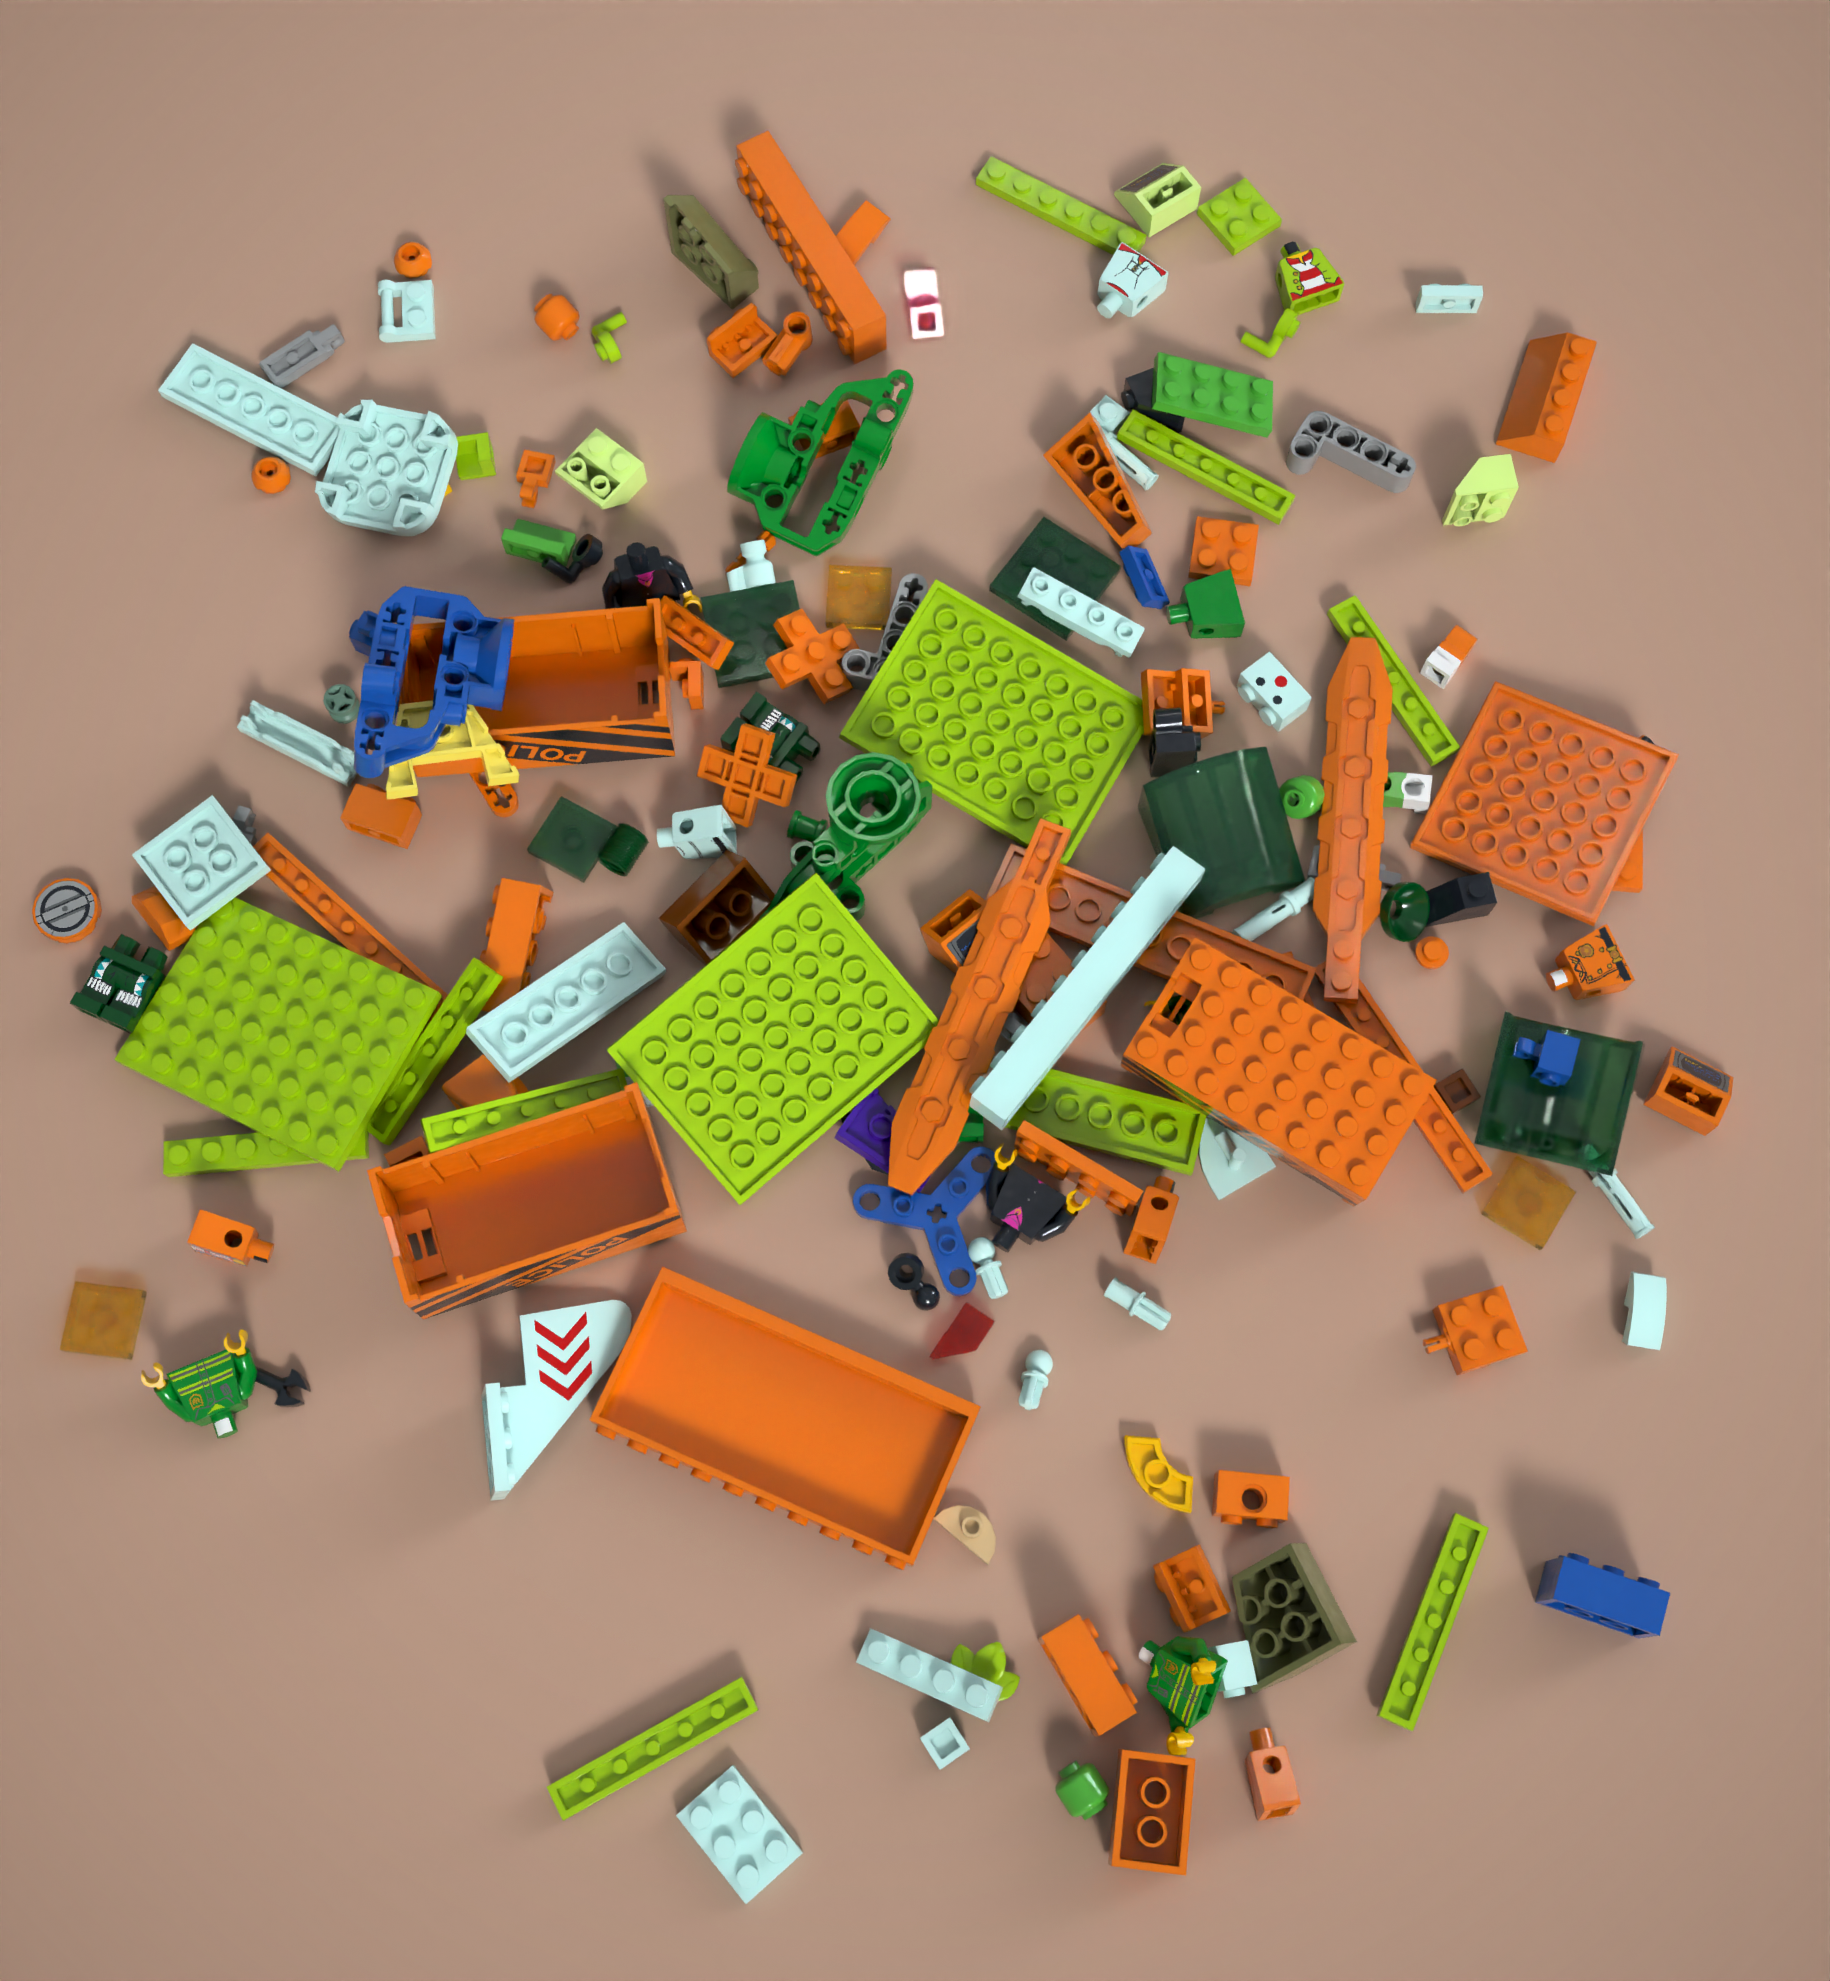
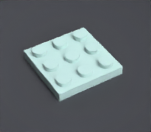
M213 795L132 854L190 931L271 871Z

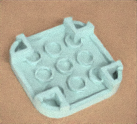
M361 400L360 405L351 408L345 415L340 412L335 422L340 429L323 482L316 481L315 493L319 496L321 506L334 520L345 525L397 536H415L425 532L434 523L439 514L456 460L458 441L453 430L438 414L429 410L427 414L377 405L373 400Z

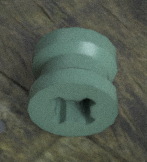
M337 684L331 686L326 691L323 702L334 721L347 724L353 722L358 717L360 702L349 686ZM345 704L348 705L345 708L340 709L341 706H344Z

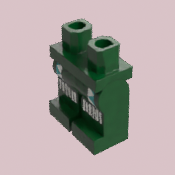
M757 691L740 712V718L736 717L720 738L723 749L735 752L741 725L745 723L776 733L768 765L797 774L795 784L803 773V767L794 762L797 756L801 755L807 760L812 761L821 750L820 743L809 735L808 726L798 722L792 716L783 713L768 703L767 698Z
M121 934L112 948L107 946L102 948L100 952L101 957L95 962L90 977L81 992L74 994L70 1004L89 1016L131 1034L166 978L162 970L168 956L162 951L148 946L141 961L136 960L134 956L141 944Z

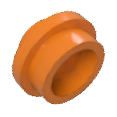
M1434 936L1423 938L1415 948L1417 961L1428 969L1440 968L1445 964L1449 956V949L1446 943Z

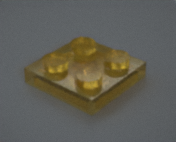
M829 565L826 628H834L844 623L848 629L885 630L890 615L892 568Z
M1516 1156L1513 1158L1481 1214L1538 1250H1541L1550 1238L1576 1191L1521 1157Z
M75 1281L60 1350L132 1360L147 1292L140 1289Z

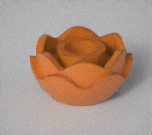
M407 242L397 249L394 256V264L399 274L407 278H417L424 276L428 272V269L432 266V259L429 250L424 245L417 242Z
M273 456L264 457L257 461L251 473L254 486L267 494L283 491L291 480L290 468L287 463Z

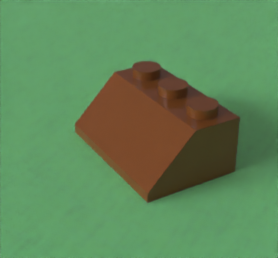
M726 850L658 919L681 945L706 965L759 920L761 915L768 909L775 894L745 857Z

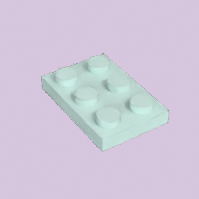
M734 1765L676 1815L745 1904L803 1854V1851Z

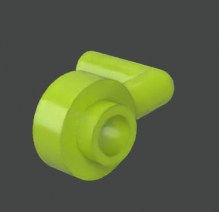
M1287 308L1278 321L1268 343L1247 331L1240 342L1265 357L1272 358L1286 337L1292 339L1301 324L1297 320L1299 314Z
M622 312L595 325L591 330L592 335L597 341L594 344L597 354L602 361L607 359L610 364L622 358L617 344L609 333L627 323Z

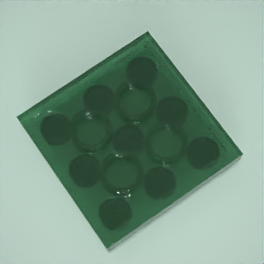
M1043 517L990 584L989 591L1067 641L1073 634V630L1047 617L1035 606L1023 605L1021 603L1022 599L1017 597L1032 568L1034 567L1087 597L1098 601L1120 573L1121 566Z
M794 580L701 597L705 622L734 642L719 670L715 669L718 688L774 678L765 662L769 657L788 649L773 624L777 619L800 609Z

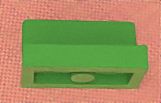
M517 519L513 530L504 529L501 541L506 554L542 563L544 558L549 556L566 567L576 541V536L571 532Z

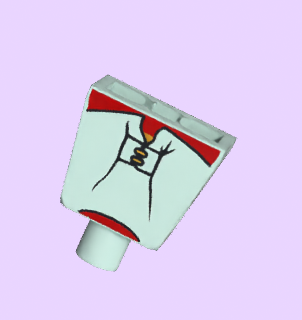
M1121 242L1099 280L1097 295L1102 299L1097 306L1099 313L1105 318L1110 319L1118 310L1127 317H1134L1166 290L1169 272Z

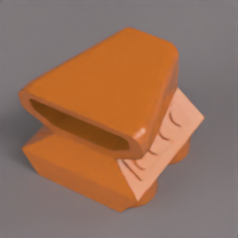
M484 1054L446 1081L442 1086V1090L457 1110L529 1092L519 1077L508 1083Z

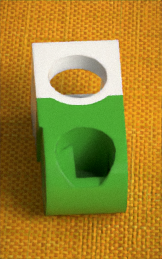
M1388 772V780L1384 784L1383 807L1413 809L1414 813L1426 815L1430 803L1433 775Z

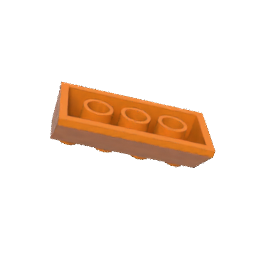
M1568 332L1530 340L1496 445L1552 463L1556 462L1565 444L1597 341Z

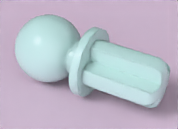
M985 1237L975 1238L968 1246V1255L974 1263L980 1264V1268L975 1271L976 1275L981 1276L991 1299L1000 1298L1008 1293V1287L999 1268L1002 1266L1001 1261L993 1262L995 1247L989 1239Z
M1044 1350L1032 1351L1025 1361L1027 1371H1024L1021 1375L1023 1385L1018 1403L1026 1410L1038 1408L1043 1388L1048 1386L1049 1380L1046 1376L1052 1370L1053 1360L1049 1353Z

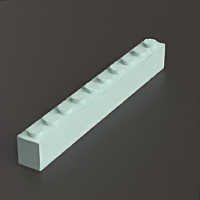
M1174 846L1166 855L1161 852L1150 866V869L1153 871L1148 878L1145 879L1141 876L1130 891L1133 894L1131 899L1127 903L1122 900L1111 914L1114 920L1108 927L1102 925L1091 939V942L1094 944L1089 951L1081 950L1071 964L1074 968L1068 977L1062 974L1053 985L1051 991L1054 994L1047 1002L1042 999L1031 1013V1016L1034 1018L1027 1027L1022 1024L1016 1030L1010 1040L1014 1044L1007 1052L1001 1050L990 1064L993 1070L986 1078L980 1076L970 1088L969 1092L972 1096L969 1106L999 1129L1003 1130L1201 881L1205 868Z

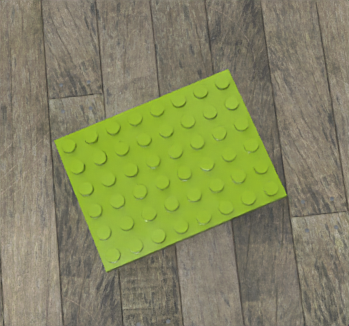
M935 579L844 726L839 739L863 753L877 752L892 755L905 764L910 763L914 767V775L919 783L927 780L932 784L933 794L1025 848H1028L1040 818L1071 829L1070 839L1059 862L1067 865L1144 732L1142 699Z
M814 873L606 1050L632 1081L638 1083L644 1095L737 1203L741 1205L925 1046L932 1028L937 1026L939 1020L820 876Z
M235 897L197 926L142 1014L133 1033L129 1035L114 1060L339 1172L440 1002L442 995L439 991Z

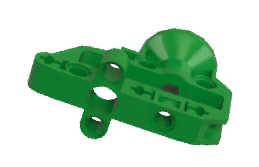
M899 369L892 371L885 378L842 383L835 388L822 405L808 400L805 407H800L792 425L762 412L752 425L737 455L727 484V492L755 505L764 531L767 530L774 537L813 556L823 554L845 538L878 471H881L892 448V441L912 399L913 378L907 371ZM900 382L904 383L905 387L899 391L895 402L892 399L894 396V386H898ZM846 400H857L869 406L870 409L866 417L863 418L861 427L852 441V447L836 478V486L828 503H824L809 536L803 537L783 527V524L806 480L841 404ZM882 410H890L893 412L894 418L889 422H883L877 417V414ZM802 438L807 439L811 443L810 447L805 451H798L793 446L798 439ZM863 467L864 474L858 476L855 482L856 485L853 484V470ZM771 495H779L783 498V503L777 508L769 507L766 501ZM835 516L838 517L836 523L838 532L832 531L831 534H827L825 525L831 526Z
M877 752L855 755L840 764L829 779L825 795L830 817V827L816 838L813 843L802 841L796 843L791 848L790 861L792 870L783 880L768 909L759 919L811 875L817 873L826 885L838 875L841 877L842 883L832 892L841 903L847 899L856 900L859 903L856 907L846 909L856 921L860 920L865 912V898L861 888L855 883L909 835L931 809L932 784L927 780L919 783L914 775V767L910 763L905 764L892 755ZM871 803L876 809L873 815L869 818L860 815L862 807ZM806 855L800 862L797 861L800 856Z

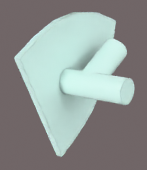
M1206 1118L1199 1145V1157L1202 1172L1218 1201L1276 1167L1267 1152L1214 1120Z

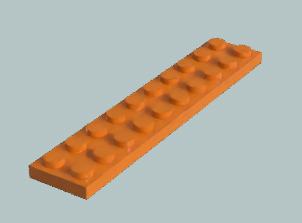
M1012 843L1010 844L985 898L986 901L1016 876L1027 849ZM1059 863L1046 892L1051 920L1048 931L1091 948L1094 944L1091 942V939L1102 925L1108 927L1114 920L1111 914L1122 900L1127 903L1133 894ZM1176 911L1133 965L1169 980L1194 937L1302 1001L1317 969Z

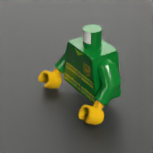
M240 1329V1343L233 1342L228 1332L224 1339L226 1350L167 1374L168 1379L165 1380L163 1379L164 1369L160 1363H153V1367L159 1375L155 1378H150L142 1370L141 1380L145 1386L155 1387L154 1392L164 1405L185 1422H193L200 1426L213 1423L217 1438L221 1439L238 1432L232 1414L248 1407V1398L253 1394L258 1372L250 1349L245 1347L248 1333Z
M1177 1636L1162 1647L1149 1640L1144 1644L1138 1656L1140 1660L1152 1667L1147 1689L1160 1702L1169 1719L1171 1733H1169L1166 1740L1168 1753L1170 1755L1185 1756L1187 1754L1186 1747H1190L1194 1742V1737L1191 1733H1188V1730L1210 1714L1228 1660L1208 1650L1202 1638Z

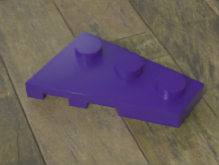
M876 1088L853 1108L834 1138L889 1173L891 1127L896 1110L891 1105H887L878 1094L879 1090ZM930 1175V1176L927 1178V1180L917 1189L916 1192H918V1193L921 1192V1190L923 1189V1187L925 1186V1184L927 1183V1181L929 1180V1178L931 1177V1175Z

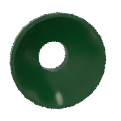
M1400 882L1392 886L1380 903V914L1378 917L1384 932L1390 938L1401 942H1409L1416 939L1424 930L1429 918L1430 903L1428 894L1420 884L1415 882ZM1395 901L1396 911L1390 918L1391 905Z

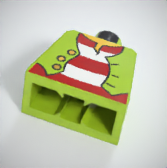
M1289 242L1281 248L1280 252L1283 259L1278 262L1275 281L1284 312L1289 308L1300 315L1340 301L1345 283L1320 249L1312 248L1301 252L1296 242Z

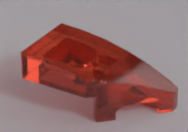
M966 1302L929 1357L934 1360L976 1351L996 1321Z

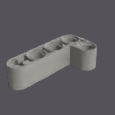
M1323 411L1311 412L1305 418L1291 442L1286 458L1288 469L1292 473L1302 475L1308 473L1319 456L1393 493H1401L1409 487L1416 469V463L1410 455ZM1311 429L1319 430L1321 433L1314 432ZM1339 443H1344L1349 447L1341 446ZM1297 453H1304L1307 456L1303 457L1298 455ZM1366 457L1374 458L1376 461H1371Z
M911 573L904 576L900 581L877 654L861 649H852L844 654L842 658V671L854 689L867 691L890 654L891 650L889 648L895 646L908 625L899 623L898 620L902 618L911 620L926 596L928 584L923 576ZM915 592L913 603L909 602V596ZM855 665L864 668L859 672L849 670V668Z

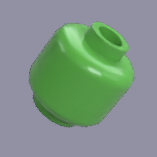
M1301 775L1288 779L1281 785L1277 801L1279 808L1285 815L1294 819H1302L1316 814L1321 809L1325 793L1323 786L1317 779L1312 776Z
M1076 1760L1058 1772L1062 1779L1056 1784L1055 1791L1072 1817L1082 1816L1086 1820L1108 1805L1106 1798L1109 1795V1787L1094 1764L1085 1763L1080 1766Z

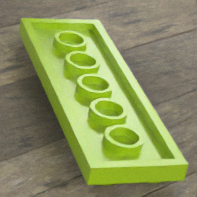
M1050 1069L1005 1128L1018 1130L1023 1120L1063 1143L1191 1176L1206 1116L1183 1102Z

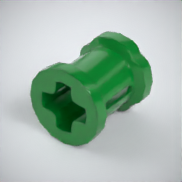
M796 810L791 818L787 837L791 839L798 837L813 843L826 830L828 821L824 819L821 821L803 816L802 811Z

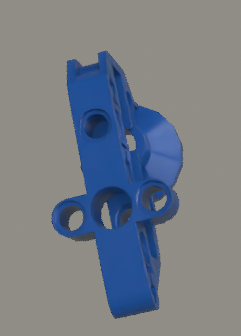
M404 586L388 598L380 608L369 661L365 663L363 669L361 702L354 739L355 771L362 777L375 778L380 776L386 767L429 753L435 747L446 724L461 726V723L465 724L468 704L502 711L511 655L514 619L484 617L472 602L462 595ZM415 616L446 620L442 654L439 657L434 685L433 707L430 710L428 722L420 728L395 726L397 712H399V699ZM368 749L374 750L372 755H368Z

